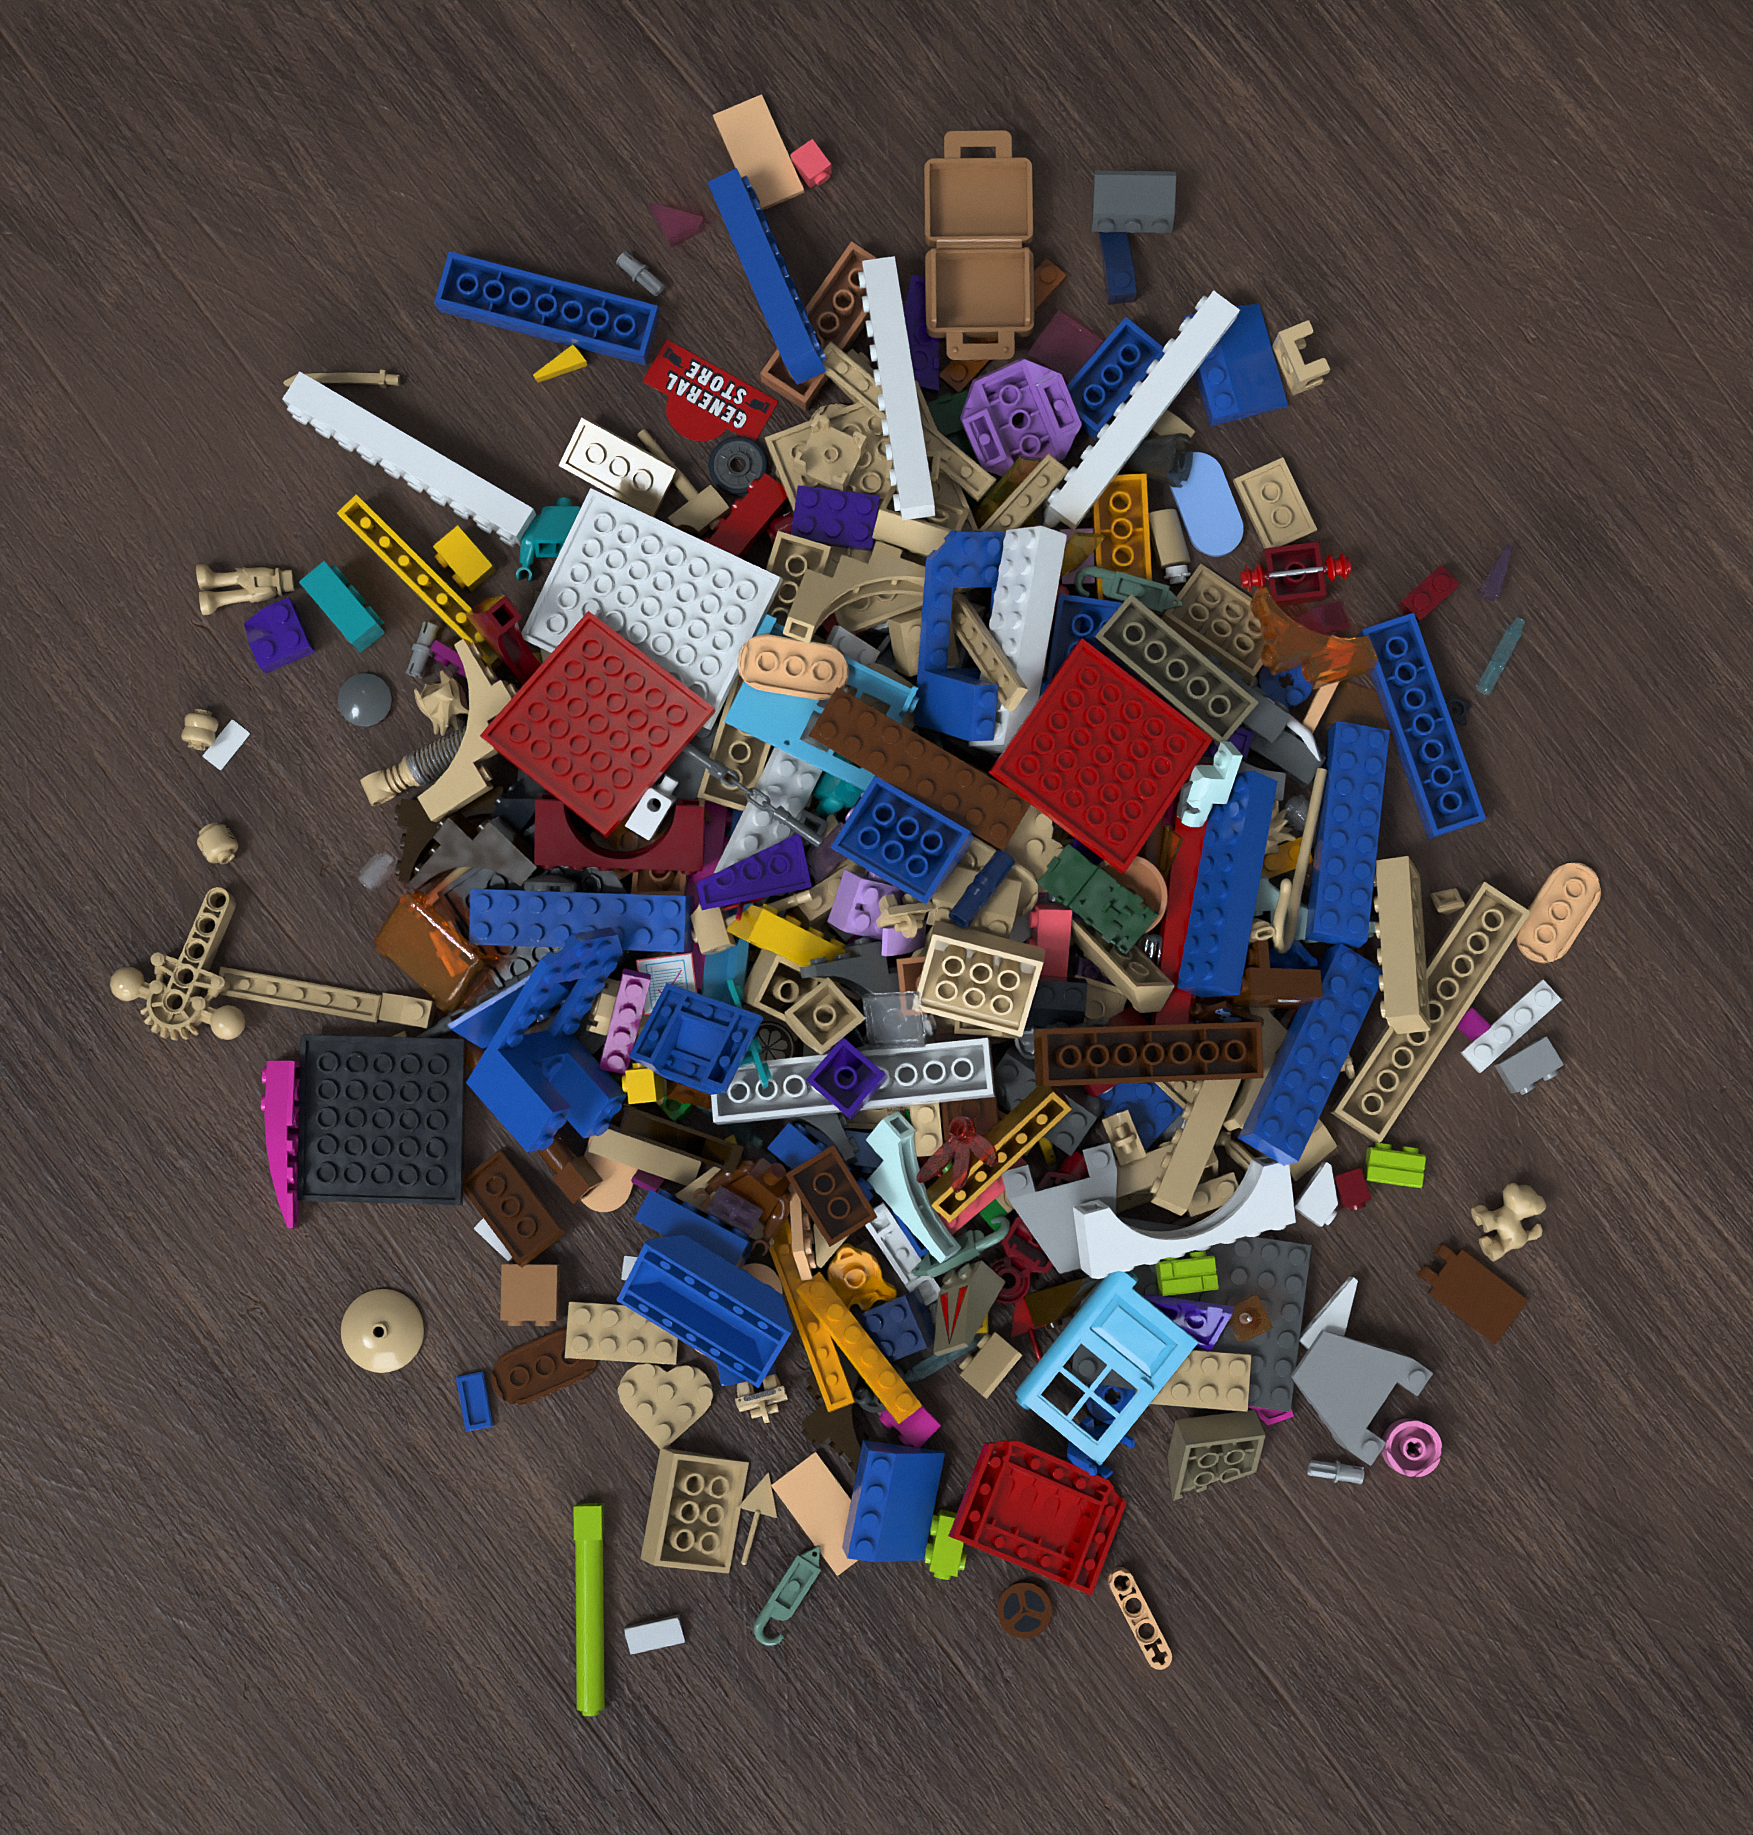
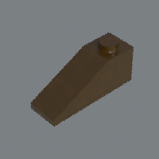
M1087 1275L1025 1295L1024 1298L1034 1327L1046 1324L1047 1329L1062 1325V1319L1074 1313L1081 1301L1086 1298L1100 1279L1091 1278Z

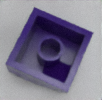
M289 597L264 607L244 623L248 643L258 667L264 673L271 672L315 653L298 609Z
M842 1038L806 1081L852 1120L889 1077L846 1039Z

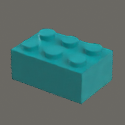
M323 561L299 581L330 620L360 653L385 634V631L380 627L384 622L369 605L366 608L363 607L367 602L352 584L348 588L346 587L349 581L335 564L329 567Z

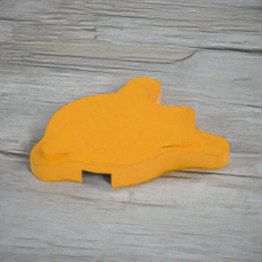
M851 1244L839 1246L835 1257L828 1266L826 1278L829 1285L848 1309H850L851 1305L858 1304L861 1310H868L877 1300L889 1301L896 1298V1288L882 1277L880 1265L872 1254L854 1248Z

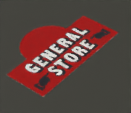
M666 339L642 380L647 385L669 396L666 413L671 426L683 437L700 442L716 439L727 429L741 437H747L756 441L779 402Z

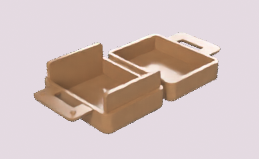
M949 131L944 137V158L930 159L924 166L925 242L928 246L933 247L925 256L926 332L932 338H946L947 356L952 360H1008L1015 353L1014 337L1030 336L1035 324L1034 256L1029 247H1025L1031 243L1033 238L1032 163L1027 158H1012V137L1008 131ZM960 147H996V158H961ZM998 337V343L963 344V338Z

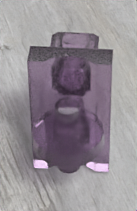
M719 1186L705 1211L743 1233L750 1235L764 1210Z

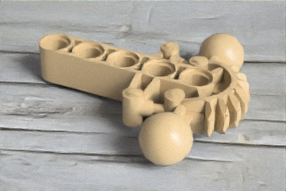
M219 887L208 891L179 960L158 952L151 956V963L155 965L154 975H156V980L151 983L145 982L142 973L138 969L129 966L116 970L111 976L110 987L115 997L123 1001L135 1000L138 997L147 1000V1007L140 1010L142 1015H149L144 1022L147 1025H152V1032H160V1036L165 1039L170 1035L172 1040L177 1041L181 1035L186 1040L189 1039V1031L194 1035L199 1034L197 1026L201 1022L210 1024L215 1036L224 1040L235 1039L243 1032L245 1017L240 1009L230 1005L214 1009L210 1003L213 997L216 998L221 992L224 993L230 989V982L209 972V969L236 908L234 896ZM220 896H226L225 904L220 908H216V900ZM210 921H215L214 930L206 933V924ZM203 946L205 950L203 956L195 959L194 952L196 948ZM192 971L194 975L193 980L189 984H184L183 978L185 974ZM166 973L171 976L168 985L163 983V975ZM201 989L208 990L209 992L204 998L198 996ZM177 997H182V1006L174 1010L173 1001Z

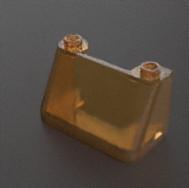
M420 889L417 891L406 890L373 939L376 944L374 948L382 956L390 957L436 999L434 1003L444 1012L448 1010L454 1012L465 1004L497 966L499 961L491 953L485 956L478 950L479 947L477 945L469 944L461 934L434 911L435 907L432 904H426L430 898Z

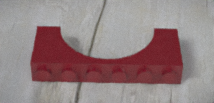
M504 595L485 598L466 614V617L519 684L523 686L541 664L529 649L520 632L519 620L522 616Z
M538 793L536 796L534 865H541L544 869L569 866L572 870L597 867L599 871L625 868L627 872L653 869V872L660 874L669 873L670 870H678L686 875L697 874V871H703L705 799L678 798L674 818L668 829L659 839L638 850L619 852L599 847L582 835L573 823L567 806L552 794Z

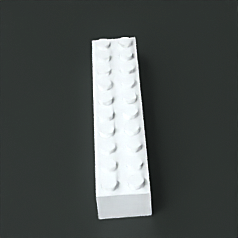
M299 371L283 397V401L288 406L287 411L293 414L292 417L304 425L309 422L316 428V432L328 439L330 436H333L344 449L350 452L355 449L366 462L374 466L376 463H379L385 468L384 471L395 479H399L400 476L408 482L407 485L417 492L421 493L425 490L431 495L430 498L439 505L445 506L446 503L454 509L453 512L463 519L468 520L471 517L477 522V526L485 532L491 534L493 530L501 536L500 540L507 545L514 547L517 544L521 547L522 536L536 516L533 508Z
M988 1038L859 1051L889 1077L861 1110L995 1097L991 1048ZM828 1054L761 1061L762 1064L767 1062L772 1076L771 1079H768V1087L764 1089L760 1083L754 1063L738 1068L727 1092L711 1095L713 1123L721 1125L840 1113L841 1111L806 1081Z

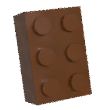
M834 1145L785 1174L829 1247L878 1218Z

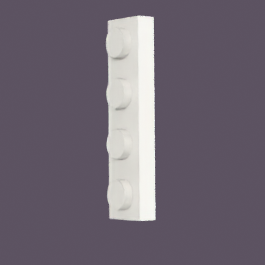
M1540 980L1500 1016L1487 1032L1471 1042L1460 1053L1478 1073H1481L1561 1001V998L1544 980Z

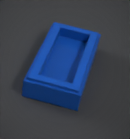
M485 1372L457 1376L456 1381L465 1431L493 1427L494 1422Z

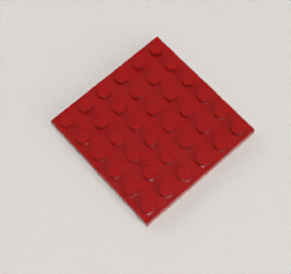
M588 611L480 734V737L604 837L608 838L639 802L645 792L652 787L716 711L713 706Z
M1082 638L1076 643L989 773L1119 872L1124 873L1203 756L1213 738Z

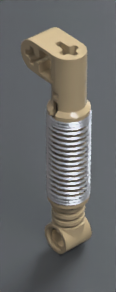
M467 726L407 754L402 758V762L387 768V770H380L362 778L360 782L371 806L380 805L393 799L397 792L400 793L403 789H408L409 786L420 787L431 782L432 779L436 780L437 777H441L456 756Z

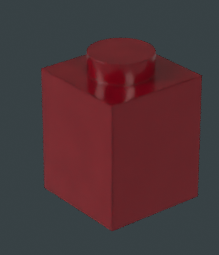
M1354 1168L1333 1176L1341 1208L1349 1207L1351 1212L1366 1207L1365 1201L1371 1200V1196L1361 1168Z

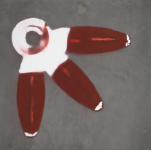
M967 1116L956 1117L951 1121L948 1128L951 1138L928 1159L918 1172L916 1180L918 1183H923L933 1178L955 1156L952 1188L955 1193H958L962 1190L970 1173L972 1162L971 1150L979 1160L991 1167H995L998 1163L997 1151L989 1140L975 1133V1123L971 1118Z

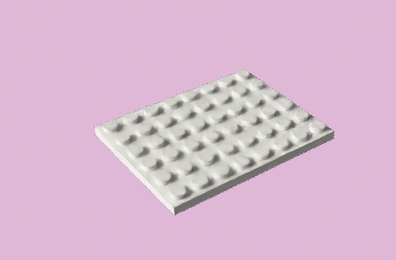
M590 488L521 634L524 640L552 653L582 617L590 611L713 706L716 712L703 726L711 730L739 673L737 666L739 651L747 640L757 635L783 579Z

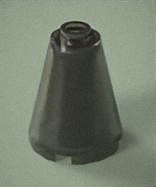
M1182 433L1146 437L1122 468L1136 474H1146L1147 478L1170 487L1181 488L1183 487L1180 484L1181 481L1188 480L1192 468L1193 451H1189L1187 443H1192L1191 438L1188 434Z

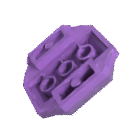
M1020 358L974 379L960 417L979 465L985 471L1013 481L1028 476L1048 453L1057 461L1065 459L1075 435L1082 425L1062 374L1025 358ZM1022 412L1024 415L1022 423L1013 425V416L1016 413Z

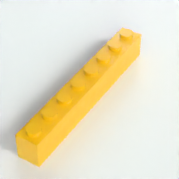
M355 495L337 512L342 521L461 639L468 640L471 643L475 642L483 654L481 658L493 670L502 663L500 658L466 617V614L472 609L363 500Z

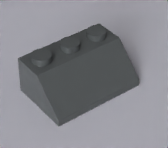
M1095 170L1091 201L1092 232L1172 233L1175 216L1176 172Z

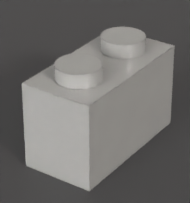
M1546 1036L1532 1042L1494 1066L1510 1093L1520 1092L1523 1095L1534 1089V1082L1543 1078L1544 1081H1547L1558 1075L1557 1069L1564 1064Z

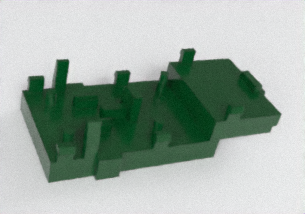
M968 390L954 395L948 393L937 397L938 400L927 403L937 430L979 465L960 420L968 396ZM988 472L996 479V482L979 502L962 489L969 508L1001 498L1002 489L997 483V474Z
M1070 843L1067 844L1058 857L1054 856L1046 866L1048 870L1037 882L1053 895L1059 904L1062 903L1066 907H1070L1084 919L1088 926L1092 925L1103 934L1101 937L1109 944L1116 945L1121 953L1128 954L1160 915L1145 903L1146 899L1140 894L1131 892L1105 869L1091 861Z

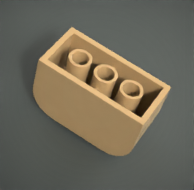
M761 949L742 990L744 999L741 1001L787 1023L785 1012L825 979L802 978L800 971L802 966L776 953ZM834 983L852 1004L861 999L856 993Z

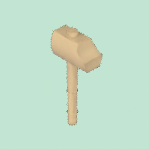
M646 429L638 433V438L651 454L675 466L674 462L668 458ZM678 469L672 482L688 502L668 517L669 522L673 527L683 532H691L701 537L710 529L714 531L717 523L731 513L730 508L711 485L698 493L686 476Z
M809 889L798 894L794 893L793 896L770 904L766 903V905L781 912L814 900V896ZM699 903L697 909L690 915L694 930H691L693 941L699 944L701 954L712 955L736 946L733 934L726 931L728 926L736 919V914L728 917L726 910L723 911L722 909L725 906L701 910Z

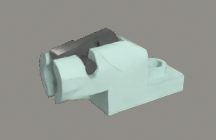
M1221 741L1218 752L1214 756V764L1195 766L1189 782L1182 786L1177 817L1182 820L1181 822L1184 825L1201 827L1204 825L1213 804H1227L1243 756L1231 742Z

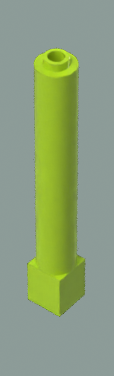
M576 1503L574 1505L577 1710L582 1711L583 1716H597L600 1710L605 1709L604 1503Z

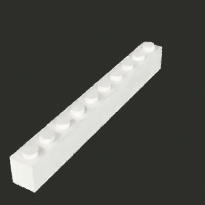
M895 256L862 261L863 272H858L860 289L865 288L867 295L862 296L864 313L869 312L870 320L866 321L868 337H873L874 345H869L871 361H877L878 369L873 370L875 386H881L882 394H877L879 411L885 410L886 419H881L883 436L889 435L890 444H885L887 461H893L894 469H889L891 486H897L898 494L893 495L895 511L901 512L902 521L935 516L934 498Z
M1215 291L1209 297L1204 295L1195 307L1197 313L1192 319L1187 317L1178 329L1181 331L1176 340L1171 338L1162 350L1165 353L1160 361L1155 359L1146 371L1149 376L1143 383L1138 381L1129 393L1132 395L1127 404L1122 402L1113 414L1116 417L1111 425L1106 423L1097 435L1100 440L1094 447L1089 445L1080 457L1083 462L1078 468L1073 466L1064 478L1067 483L1061 490L1056 488L1047 500L1051 503L1048 512L1072 530H1075L1237 318L1240 309Z

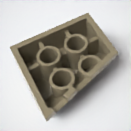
M1255 1410L1218 1415L1212 1414L1175 1421L1167 1457L1173 1501L1183 1498L1182 1493L1195 1488L1197 1493L1207 1489L1206 1485L1218 1480L1227 1483L1257 1472L1265 1432Z

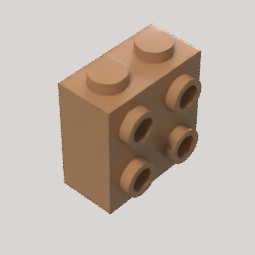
M502 1264L500 1320L508 1321L507 1326H524V1321H535V1326H552V1321L559 1320L560 1264H526L522 1268L518 1264Z

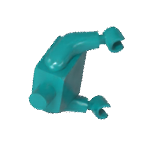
M559 498L556 501V506H545L542 508L541 514L536 515L526 529L521 540L519 562L522 563V567L516 572L518 580H522V572L524 570H527L529 573L528 582L534 579L535 572L530 567V564H533L535 554L536 557H558L581 509L579 506H572V501L569 498Z
M834 752V754L832 755L859 769L861 768L859 765L843 757L837 752ZM823 771L811 795L820 801L816 808L817 815L826 821L828 816L833 814L842 829L845 822L837 819L836 812L842 808L853 807L865 791Z

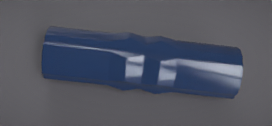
M996 850L984 868L974 877L973 882L967 886L962 897L948 914L949 918L957 926L964 929L970 926L1015 866L1014 859L1006 852Z

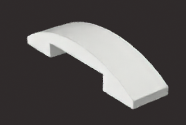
M882 1202L873 1208L878 1218L865 1226L908 1291L911 1292L919 1289L927 1306L938 1299L940 1287L934 1278L930 1276H914L911 1270L921 1261V1258H919L886 1205Z

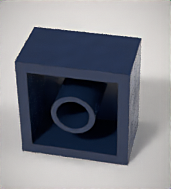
M919 1289L859 1314L867 1334L889 1363L934 1344L935 1326Z

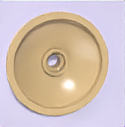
M390 1289L372 1290L355 1299L346 1310L341 1324V1339L348 1356L360 1367L378 1373L391 1372L407 1365L419 1352L424 1339V1321L416 1304L406 1295ZM378 1326L384 1329L382 1337H378L375 1334V1329Z

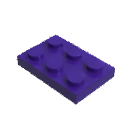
M798 485L791 535L827 546L872 551L874 543L872 536L877 521L880 496Z

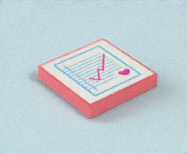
M692 953L636 960L638 972L651 974L643 1016L651 1014L666 983L697 993Z

